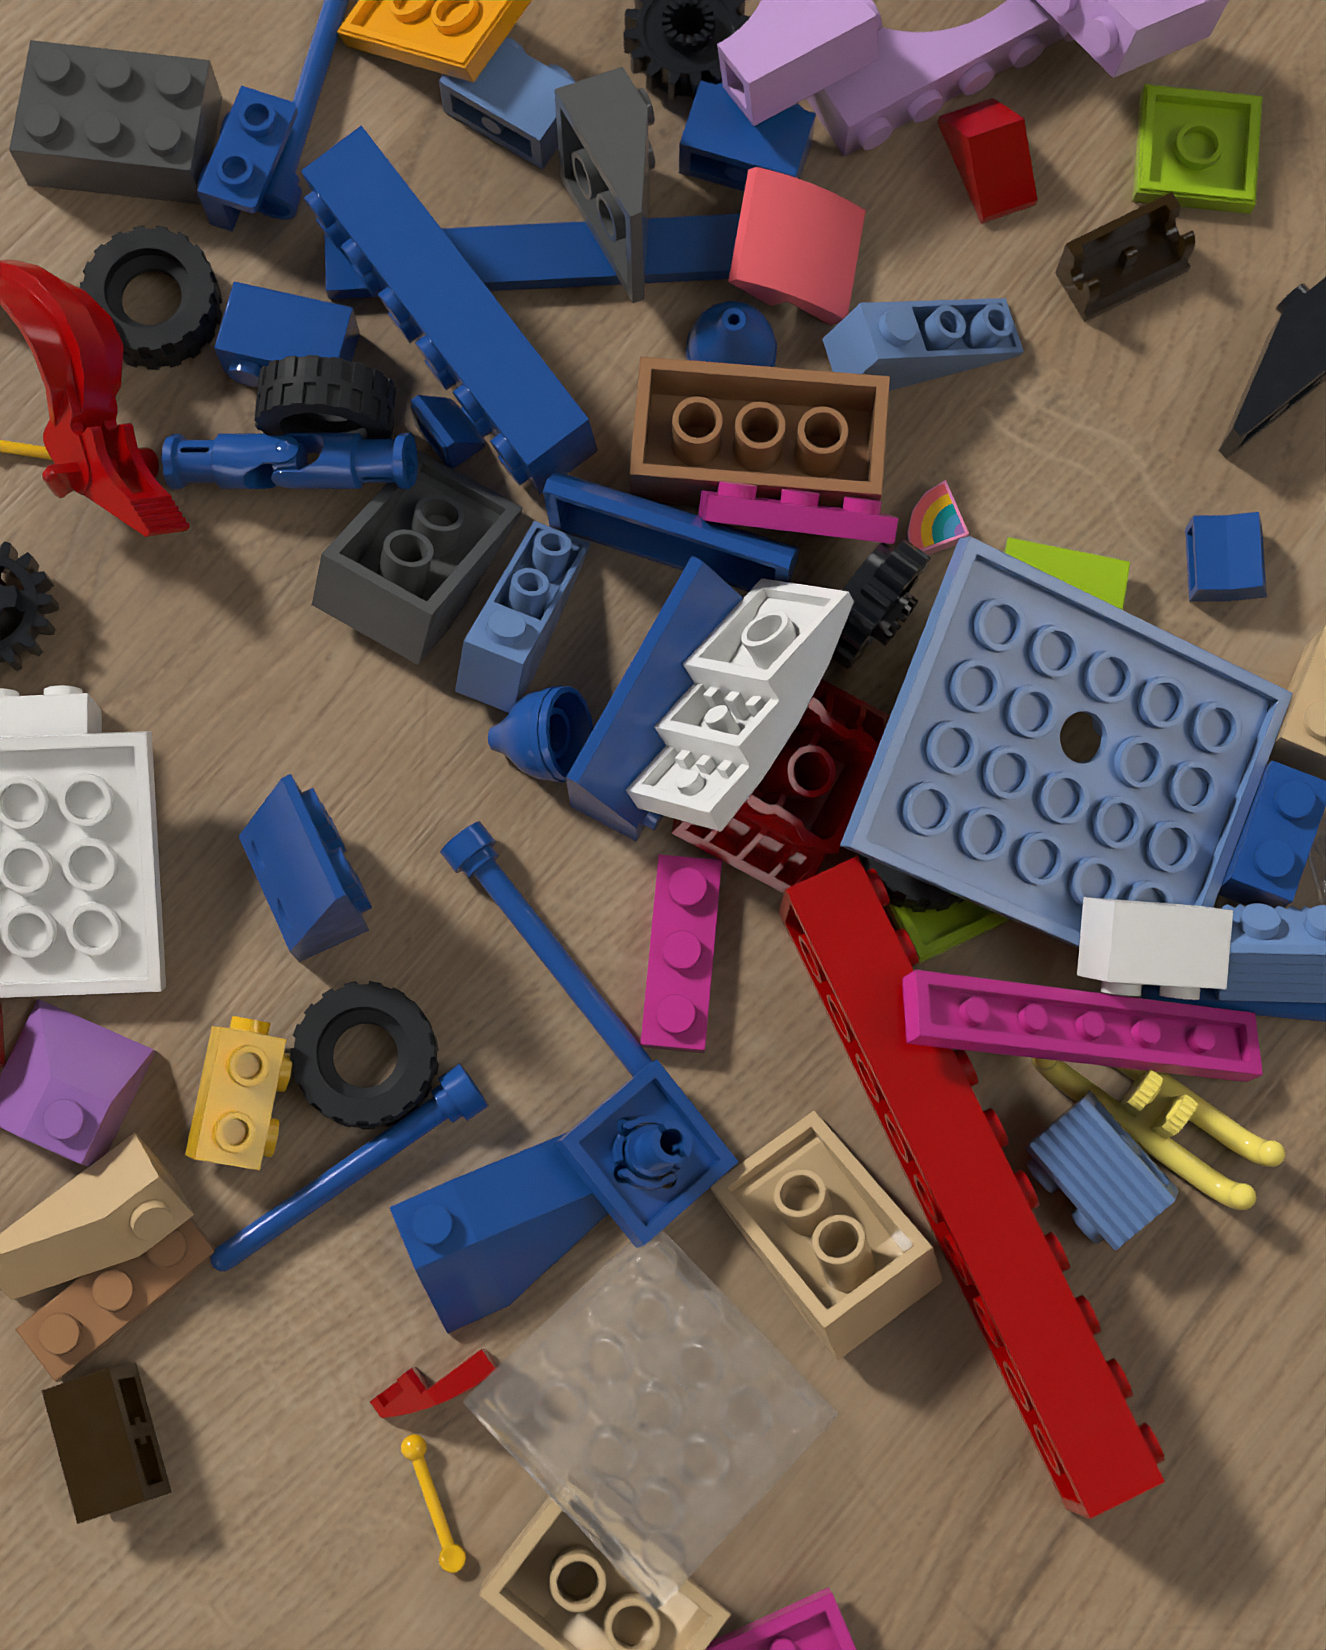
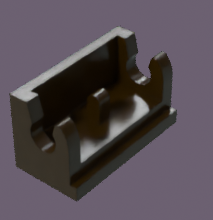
M1173 192L1066 243L1055 274L1084 322L1189 271L1191 266L1188 260L1195 247V234L1191 230L1180 235L1176 226V218L1179 217L1181 205Z
M136 1362L108 1367L42 1390L77 1524L172 1493Z

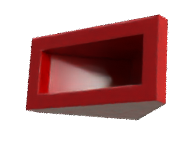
M995 98L938 116L937 123L981 224L1037 204L1035 179L1026 124L1023 117Z

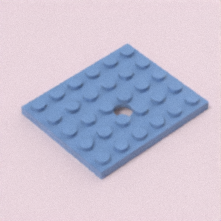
M971 536L959 538L840 846L1079 949L1083 897L1214 907L1293 693ZM1076 712H1084L1092 716L1093 728L1101 737V741L1096 754L1091 759L1077 763L1064 753L1060 743V732L1069 716Z

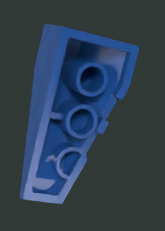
M620 1119L617 1123V1130L619 1134L627 1137L631 1129L627 1131L622 1130L621 1125L626 1120ZM566 1133L449 1180L389 1207L415 1271L447 1334L510 1306L532 1283L560 1260L582 1237L609 1214L555 1147L554 1143ZM616 1166L613 1172L614 1178L619 1183L624 1184L627 1180L621 1179L618 1175V1171L624 1169V1167Z

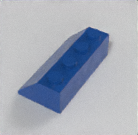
M691 556L566 776L570 807L636 842L645 826L654 831L664 815L637 808L626 792V789L666 746L654 726L694 684L683 663L743 599L739 593L707 564L694 556Z

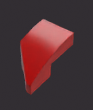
M480 1349L431 1387L417 1367L410 1368L397 1378L394 1384L373 1398L370 1403L381 1418L415 1413L440 1405L470 1391L500 1372L501 1369L487 1349Z

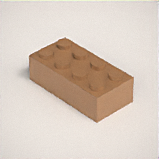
M640 356L629 473L630 494L657 503L700 506L701 490L718 492L719 481H728L757 486L756 497L780 500L782 489H793L820 494L818 505L843 508L844 497L880 501L883 487L890 376Z

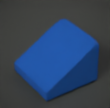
M417 395L411 400L412 405L410 406L416 428L448 467L454 469L485 446L484 438L477 433L460 407L452 399Z

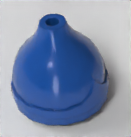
M725 301L713 304L699 315L688 333L685 355L687 360L775 367L777 343L770 322L760 310L744 302Z
M552 686L527 694L520 699L504 720L489 729L488 743L493 751L507 756L520 771L539 780L564 783L567 782L566 776L593 731L592 717L587 702L578 690L570 686Z

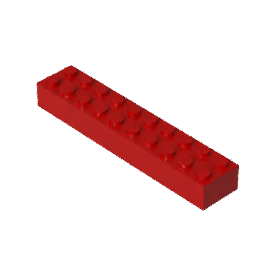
M858 856L786 888L778 913L1066 1510L1092 1519L1165 1483L1157 1464L1165 1461L1164 1453L1152 1429L1146 1422L1137 1425L1125 1401L1133 1396L1130 1383L1116 1359L1105 1360L1094 1338V1335L1101 1333L1098 1318L1084 1295L1074 1297L1063 1275V1272L1070 1269L1066 1253L1053 1232L1043 1234L1032 1212L1033 1209L1039 1207L1035 1190L1023 1170L1020 1169L1013 1173L1001 1149L1009 1145L1008 1137L994 1110L989 1108L983 1111L971 1088L978 1084L979 1081L967 1053L960 1049L953 1050L951 1048L907 1044L902 978L914 971L912 966L919 963V958L905 929L901 927L894 931L883 909L884 906L890 904V900L880 876L874 868L865 872Z

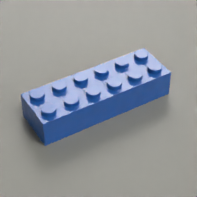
M362 125L301 170L312 191L304 197V200L317 217L315 220L337 250L342 248L353 264L351 267L368 291L373 296L378 294L389 311V317L409 343H412L419 337L415 344L426 359L424 362L431 373L446 391L456 385L457 388L452 392L462 406L461 411L482 438L492 432L495 437L490 442L499 454L497 457L519 486L529 480L540 495L543 493L547 479L553 473L562 472L568 474L598 451L588 417Z

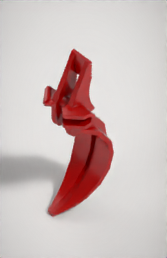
M15 259L0 260V305L17 325L29 345L46 389L50 419L44 429L43 442L55 464L48 465L43 471V481L58 498H64L72 491H76L145 537L188 531L190 525L186 522V518L182 517L179 507L175 506V500H172L171 494L155 479L159 469L158 458L155 452L148 447L138 448L134 427L131 423L117 425L118 405L115 397L122 385L123 342L111 316L85 290L58 278L39 265Z

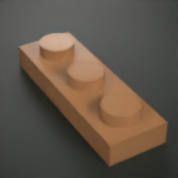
M191 1217L141 1256L79 1277L15 1330L55 1382H62L210 1261V1256L215 1252V1246Z

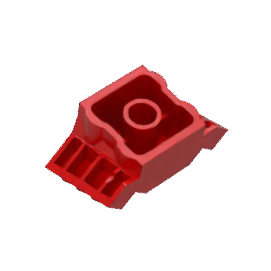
M821 679L797 727L770 769L724 829L717 831L674 819L671 834L784 893L786 888L814 876L826 854H837L840 849L841 841L890 715Z

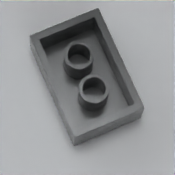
M30 40L9 148L27 185L202 205L197 195V186L202 169L209 163L213 154L222 103V94L211 62L204 59Z

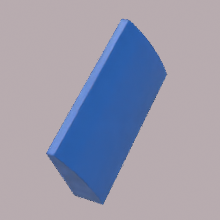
M562 472L553 473L547 479L543 489L550 527L572 536L682 571L685 569L691 556H694L707 564L730 586L748 592L761 578L790 583L799 557V547L723 523L705 521L698 515Z

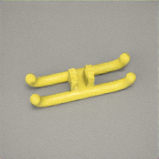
M1032 1058V1064L1035 1069L1053 1086L1075 1102L1090 1090L1098 1101L1105 1106L1107 1111L1114 1116L1116 1121L1122 1125L1124 1130L1131 1135L1133 1140L1140 1145L1142 1150L1210 1198L1232 1209H1250L1256 1202V1192L1248 1184L1237 1183L1225 1177L1170 1138L1179 1133L1188 1120L1238 1155L1255 1164L1275 1167L1280 1165L1285 1159V1149L1281 1143L1274 1140L1268 1141L1251 1133L1167 1073L1115 1067L1135 1081L1121 1102H1119L1064 1061Z

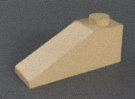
M134 1132L0 1233V1289L11 1300L139 1257L191 1218L194 1213L170 1170Z

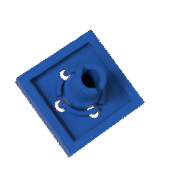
M657 1059L647 1064L554 1143L555 1147L636 1248L645 1246L738 1163V1160ZM620 1119L626 1120L621 1125L622 1130L627 1131L631 1129L627 1137L619 1134L617 1130V1123ZM616 1166L624 1167V1169L618 1171L619 1177L627 1180L624 1184L619 1183L614 1178L613 1172ZM668 1173L667 1176H665V1177L661 1178L660 1180H658V1177H660V1176H662V1175ZM672 1183L669 1189L662 1187L665 1184Z

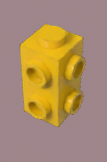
M232 1016L230 1028L212 1026L185 1156L195 1160L259 1171L263 1156L272 1157L279 1133V1119L271 1117L276 1091L285 1092L291 1075L292 1061H290V1054L284 1053L287 1039L269 1036L271 1023Z

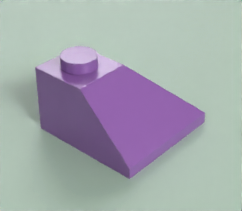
M38 999L0 1075V1127L25 1140L89 1167L108 1153L156 1051Z

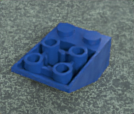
M291 774L282 777L240 833L239 839L290 953L298 962H301L369 931L362 913L372 909V905L357 873L355 874L349 860L347 861L344 852L347 850L332 818L329 817L324 804L320 802L314 788L312 787L302 792Z

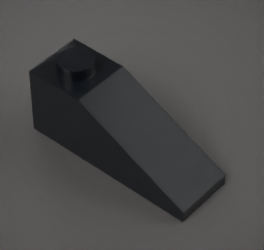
M1326 277L1311 289L1304 283L1299 285L1276 307V310L1281 315L1265 341L1218 450L1226 459L1326 381Z

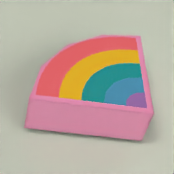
M946 480L926 491L911 513L906 540L926 555L956 546L959 538L969 537V532Z

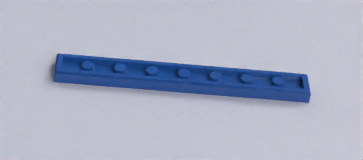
M740 214L648 218L645 283L729 279ZM585 221L441 228L489 291L622 285ZM324 234L326 292L328 298L379 297L378 294L373 296L364 286L351 267L353 264L342 248L337 250Z

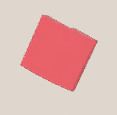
M760 167L749 169L728 282L770 306L790 302L828 325L840 323L849 312L866 210L831 191L796 177Z

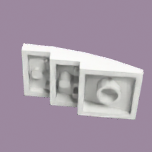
M763 578L759 580L683 663L694 684L654 726L666 746L626 789V792L637 808L717 831L724 829L762 781L802 718L830 663L854 603L848 591Z

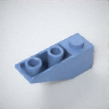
M1006 298L860 303L822 339L833 372L890 376L889 391L1015 358L1024 352Z
M536 521L532 523L463 641L455 692L508 713L522 699L536 674L588 554L591 542Z

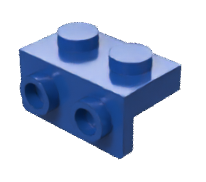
M241 85L231 111L223 119L219 139L210 161L202 169L198 181L197 195L202 202L210 225L233 232L241 210L249 213H256L298 115L294 102Z

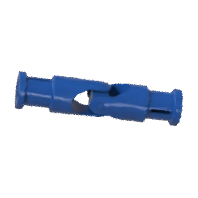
M360 433L218 434L215 440H187L183 434H171L165 438L162 449L163 475L171 489H182L188 483H217L221 489H270L273 487L288 489H361L364 483H396L400 489H411L415 485L418 470L417 446L411 433H400L395 439H363ZM307 453L320 454L314 463L308 464Z

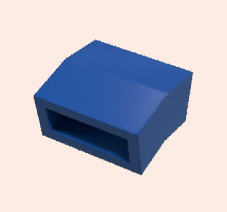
M1259 512L1233 515H1194L1185 528L1189 602L1266 598L1263 528Z

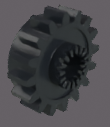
M635 0V9H626L624 14L623 48L624 53L630 54V70L633 74L642 72L645 74L646 88L650 91L658 87L668 92V99L674 100L679 95L691 96L694 101L700 81L715 85L722 83L717 44L730 37L751 17L745 15L746 0Z
M903 539L897 548L893 549L886 543H880L872 551L842 590L849 592L854 603L832 655L833 660L848 670L857 659L859 660L874 640H877L884 646L890 642L897 633L896 630L899 631L901 628L898 620L905 622L919 602L909 592L927 568L931 557L906 539Z

